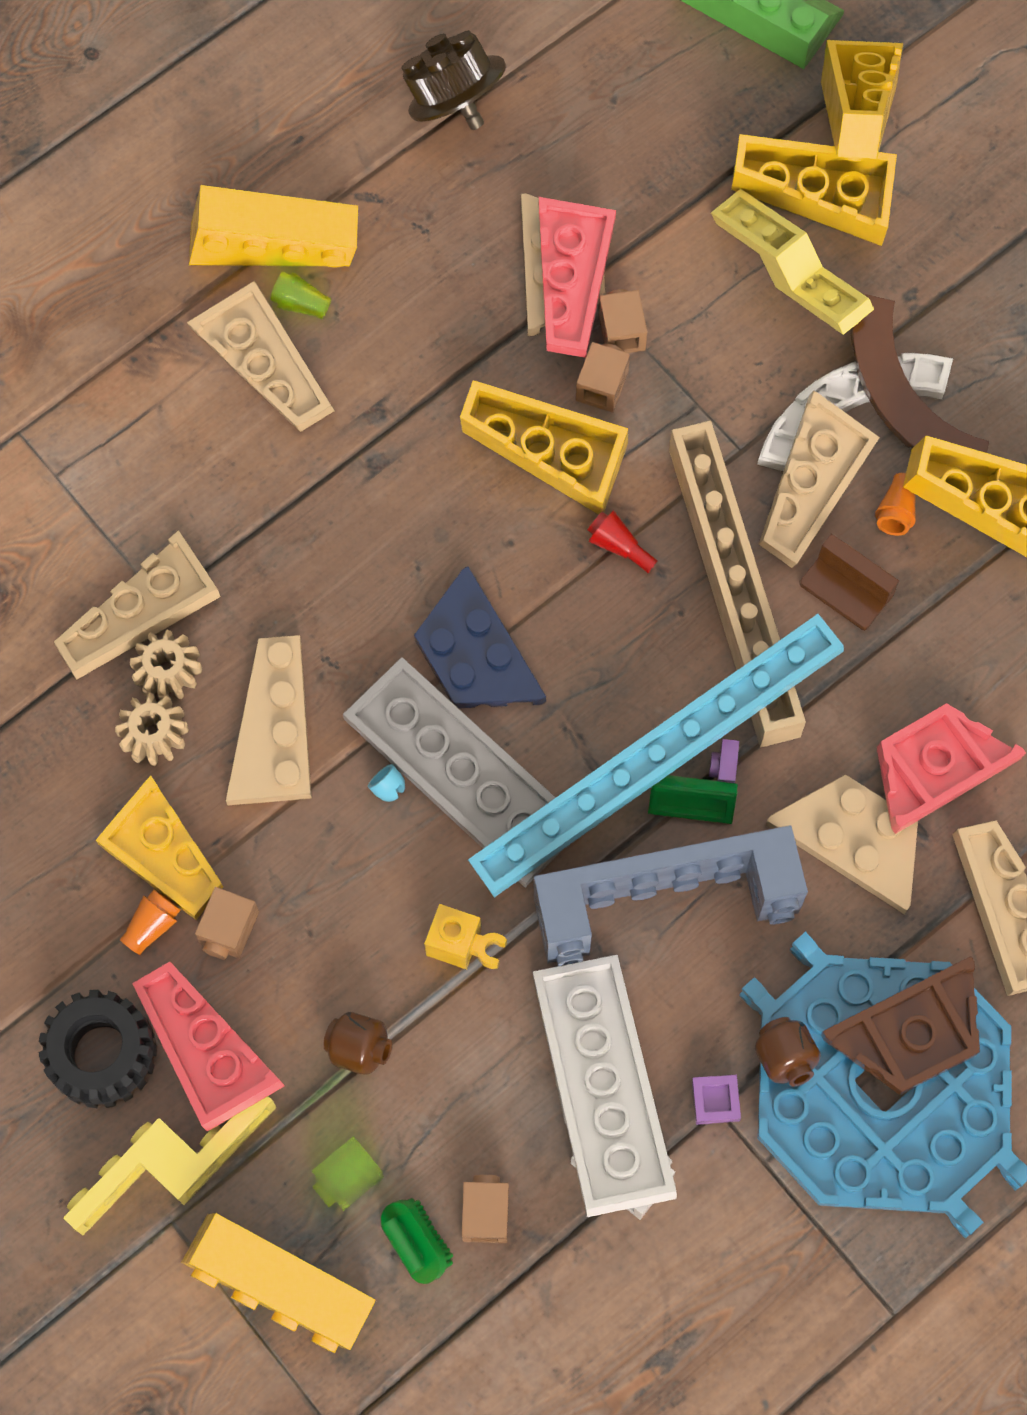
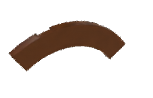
M863 294L870 299L874 310L851 328V343L858 367L859 379L869 401L885 425L908 448H913L925 436H930L987 453L989 441L969 435L945 422L920 399L911 387L898 360L894 343L893 312L895 301Z

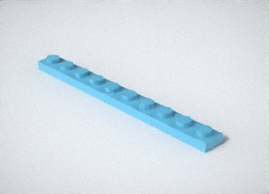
M819 614L815 615L476 853L468 861L491 894L496 897L844 652V645Z

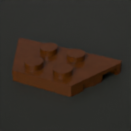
M972 956L822 1031L821 1036L823 1040L899 1095L977 1056L980 1053L979 1031L976 1027L978 1010L977 996L974 994L973 972L975 970V962Z

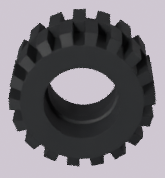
M97 989L89 990V996L83 997L80 992L71 995L73 1002L67 1006L63 1001L55 1007L59 1013L55 1018L48 1015L44 1022L48 1030L46 1033H40L39 1043L43 1046V1051L38 1053L40 1062L45 1066L44 1072L46 1076L71 1101L77 1104L82 1102L89 1108H98V1104H104L106 1108L116 1106L115 1101L122 1098L125 1102L133 1098L130 1092L136 1087L142 1090L147 1084L144 1080L146 1073L152 1074L155 1067L152 1062V1056H157V1047L153 1042L155 1037L151 1027L131 1001L127 998L121 999L115 992L108 991L107 995H103ZM110 1027L116 1029L122 1036V1047L117 1059L109 1067L100 1071L87 1072L79 1069L75 1063V1050L80 1039L87 1032L96 1028Z

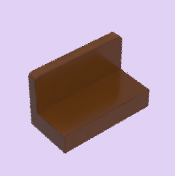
M831 533L823 543L818 559L801 579L800 586L865 631L894 596L899 580Z

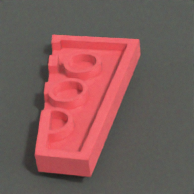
M539 197L546 351L586 358L615 225L616 210Z
M171 962L164 964L132 983L201 1126L206 1131L213 1129L285 1086Z

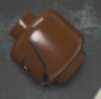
M347 1012L339 1019L335 1018L329 1024L324 1037V1050L328 1052L329 1059L334 1066L358 1074L369 1075L376 1070L379 1064L384 1065L388 1061L392 1051V1040L388 1039L387 1028L381 1020L355 1012Z
M781 1017L772 1020L759 1031L760 1037L756 1041L755 1052L772 1082L780 1084L789 1083L790 1086L795 1087L809 1081L814 1076L813 1069L819 1064L821 1053L806 1025L801 1021L791 1020L789 1017Z

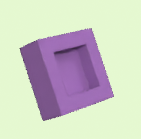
M722 739L719 753H711L709 777L717 778L716 781L735 783L739 741Z
M737 1075L692 1078L696 1125L740 1122L741 1113Z

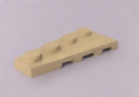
M255 281L187 322L198 336L300 432L334 412L333 407Z
M815 390L808 397L759 542L760 546L791 568L799 562L880 438Z
M179 530L168 539L169 545L158 555L152 553L140 564L142 569L126 583L121 581L110 591L112 596L100 607H92L54 641L76 680L136 646V643L147 640L150 632L157 634L221 597L217 587Z
M300 635L258 639L226 797L228 806L312 798Z
M997 820L957 829L952 835L1007 996L1026 992L1027 875L1024 872L1026 867Z

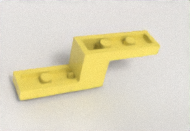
M739 189L711 212L718 226L759 253L776 288L844 335L874 310L868 297L822 266L805 231L742 189Z
M267 1096L233 1116L222 1128L219 1125L214 1127L201 1140L200 1145L203 1148L198 1153L194 1152L160 1118L153 1124L150 1122L145 1123L132 1136L130 1141L133 1145L122 1157L119 1155L113 1156L101 1168L99 1175L102 1178L90 1190L83 1188L70 1200L67 1205L70 1211L63 1218L77 1232L84 1235L145 1170L153 1175L176 1199L185 1205L277 1108L276 1105Z

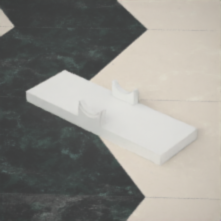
M618 955L533 971V980L554 1068L556 1086L568 1130L587 1217L677 1199L676 1187Z

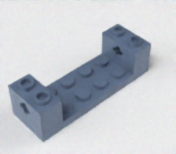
M789 825L534 876V902L547 964L557 962L558 966L578 963L583 961V956L590 955L592 934L586 904H589L591 909H598L614 904V899L626 896H631L632 900H644L657 895V890L673 887L674 892H684L697 888L699 886L698 882L715 879L717 884L733 882L740 879V874L746 873L757 922L769 920V924H781L795 918L794 914L800 912L808 890L792 826Z

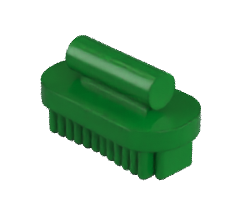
M413 1198L397 1200L387 1205L383 1210L381 1228L410 1276L418 1283H431L439 1279L445 1272V1269L453 1264V1261L450 1260L453 1257V1253L450 1252L447 1244L444 1243L441 1236L437 1234V1230L431 1225L432 1221L428 1220L429 1216L423 1210L424 1207L420 1205V1200L415 1201Z

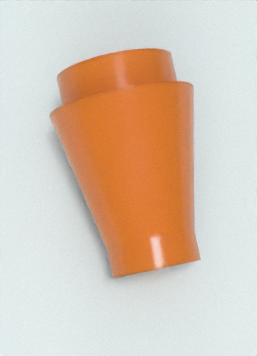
M906 473L894 475L891 486L875 512L878 528L889 535H905L908 533L909 528L915 524L916 494L903 488Z
M153 889L148 897L143 895L120 941L132 951L141 955L150 944L178 921L175 917L181 909L160 892Z

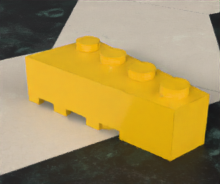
M827 40L821 85L837 157H843L850 161H861L865 158L877 159L897 87L903 43Z
M740 134L731 190L737 192L739 189H742L757 200L882 246L889 223L897 154L878 152L877 159L865 158L861 161H850L843 157H837L835 146Z
M200 185L191 221L189 265L328 266L334 268L350 266L357 249L358 206Z
M472 381L460 415L463 433L599 515L602 511L605 512L628 445V428L478 381Z
M925 436L911 450L903 488L1027 557V465L930 436Z
M217 1213L207 1214L181 1262L194 1269L191 1277L214 1289L219 1282L234 1290L231 1298L253 1310L260 1304L274 1311L271 1320L294 1332L298 1325L314 1333L311 1341L332 1353L336 1352L338 1346L351 1350L376 1301L372 1297Z

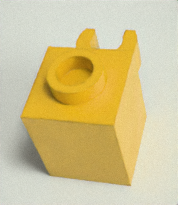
M439 904L424 945L426 956L466 970L472 955L477 956L483 966L497 969L499 960L488 956L485 951L490 945H498L505 948L507 939L498 933L480 935V917Z

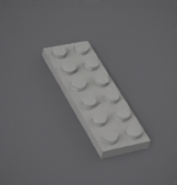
M402 657L343 713L344 720L483 849L556 798ZM560 852L521 878L518 882L526 888L534 879V876H537Z

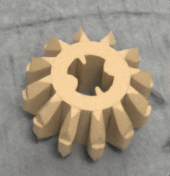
M167 629L163 634V639L158 640L156 635L150 632L148 635L150 644L147 646L136 643L135 649L139 656L130 658V666L136 671L132 675V679L135 685H143L142 691L145 696L149 692L152 694L158 692V697L161 700L165 696L169 697V692H174L178 699H182L184 697L182 687L186 686L195 689L197 683L193 675L202 672L200 662L196 661L200 656L197 647L189 646L188 637L184 634L174 640L172 631ZM168 661L172 667L164 670L160 665Z
M149 692L146 697V703L140 704L137 698L132 697L131 705L134 710H120L119 716L124 723L117 725L115 732L118 737L123 738L119 743L122 751H132L131 757L133 761L139 763L147 756L150 765L156 766L158 755L164 754L165 759L168 761H172L174 757L170 749L171 747L184 749L185 742L180 736L188 733L189 727L186 722L181 721L184 717L182 708L179 706L172 708L173 703L170 697L165 696L157 703L154 694ZM154 724L158 731L150 735L146 728Z

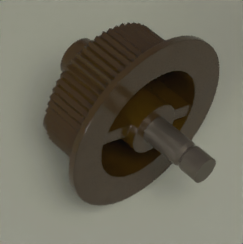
M469 30L449 38L444 33L439 34L426 43L427 50L409 59L401 67L404 72L403 79L414 96L408 109L409 115L413 120L423 122L435 120L460 110L463 116L466 117L465 120L470 129L476 130L484 124V120L477 111L474 101L484 95L499 81L505 72L506 63L500 56H487L477 36Z

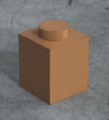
M625 289L610 291L606 295H600L598 315L604 344L616 345L626 353L646 351L647 328L639 290L627 291Z
M592 342L576 383V401L614 413L629 372L630 354L613 344L601 345Z
M215 887L195 932L199 943L204 945L202 951L222 960H226L228 955L240 959L259 914L256 902Z
M474 1175L473 1182H464L463 1242L507 1243L509 1183H500V1176Z

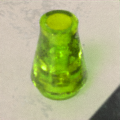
M282 271L274 285L270 301L278 304V309L310 315L323 320L332 298L321 293L296 273L292 272L290 275Z

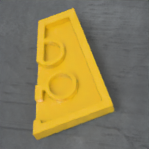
M151 775L96 839L99 846L195 920L206 909L214 888H223L221 881Z

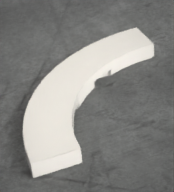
M902 353L901 356H898L902 370L918 396L936 399L943 398L953 358L918 353ZM856 362L831 371L813 382L795 398V401L774 423L765 440L757 465L784 471L808 397L814 390L844 412L870 402L859 379Z

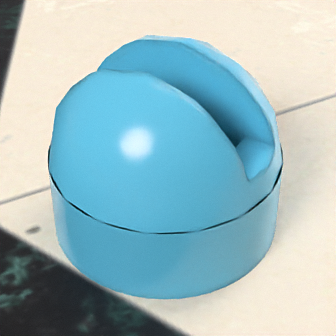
M390 764L381 769L371 779L368 788L376 797L383 801L391 802L398 799V793L404 792L405 779L396 767Z

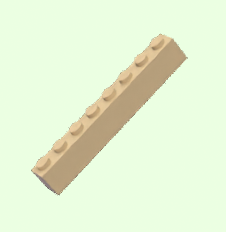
M707 421L673 429L671 431L669 452L736 670H738L780 641L712 422ZM795 686L751 716L760 748L801 738L806 723Z

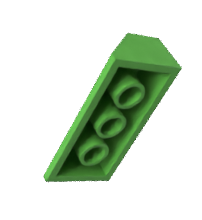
M681 0L802 69H805L844 15L843 9L826 0Z

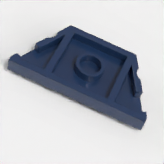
M468 566L463 568L414 634L416 644L449 700L458 709L475 708L481 704L490 707L507 706V703L533 702V705L545 703V693Z

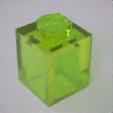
M353 1136L312 1170V1173L318 1180L312 1188L328 1207L336 1202L341 1210L344 1211L379 1182L384 1175L380 1167Z

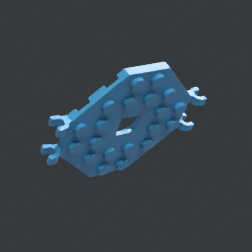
M805 931L793 942V947L789 951L801 963L808 966L810 970L776 1000L755 977L741 989L742 992L739 995L753 1010L759 1012L761 1015V1028L772 1020L781 1017H789L791 1020L803 1022L821 1053L819 1064L813 1069L814 1076L806 1083L795 1087L790 1086L789 1083L780 1084L772 1082L760 1062L757 1139L819 1206L945 1213L958 1232L964 1238H967L984 1222L961 1198L997 1166L1004 1179L1015 1191L1027 1182V1165L1012 1152V1133H1010V1107L1012 1106V1070H1010L1011 1025L974 988V994L977 996L978 1014L976 1015V1027L979 1031L980 1053L910 1089L888 1111H882L855 1082V1079L865 1070L825 1042L821 1033L952 966V964L942 961L924 963L907 962L905 959L874 957L856 959L844 958V956L826 955Z

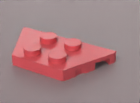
M947 703L882 740L877 746V753L893 832L897 834L1021 760L1026 754L1025 750L1017 744L1011 748L991 736L993 730L979 722L969 720L964 713Z

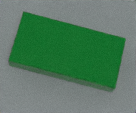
M668 775L651 787L648 814L732 824L738 784Z

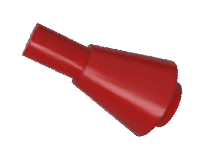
M614 510L609 515L602 511L587 529L592 534L588 542L623 558L628 557L647 573L658 562L657 559L638 545L639 542Z

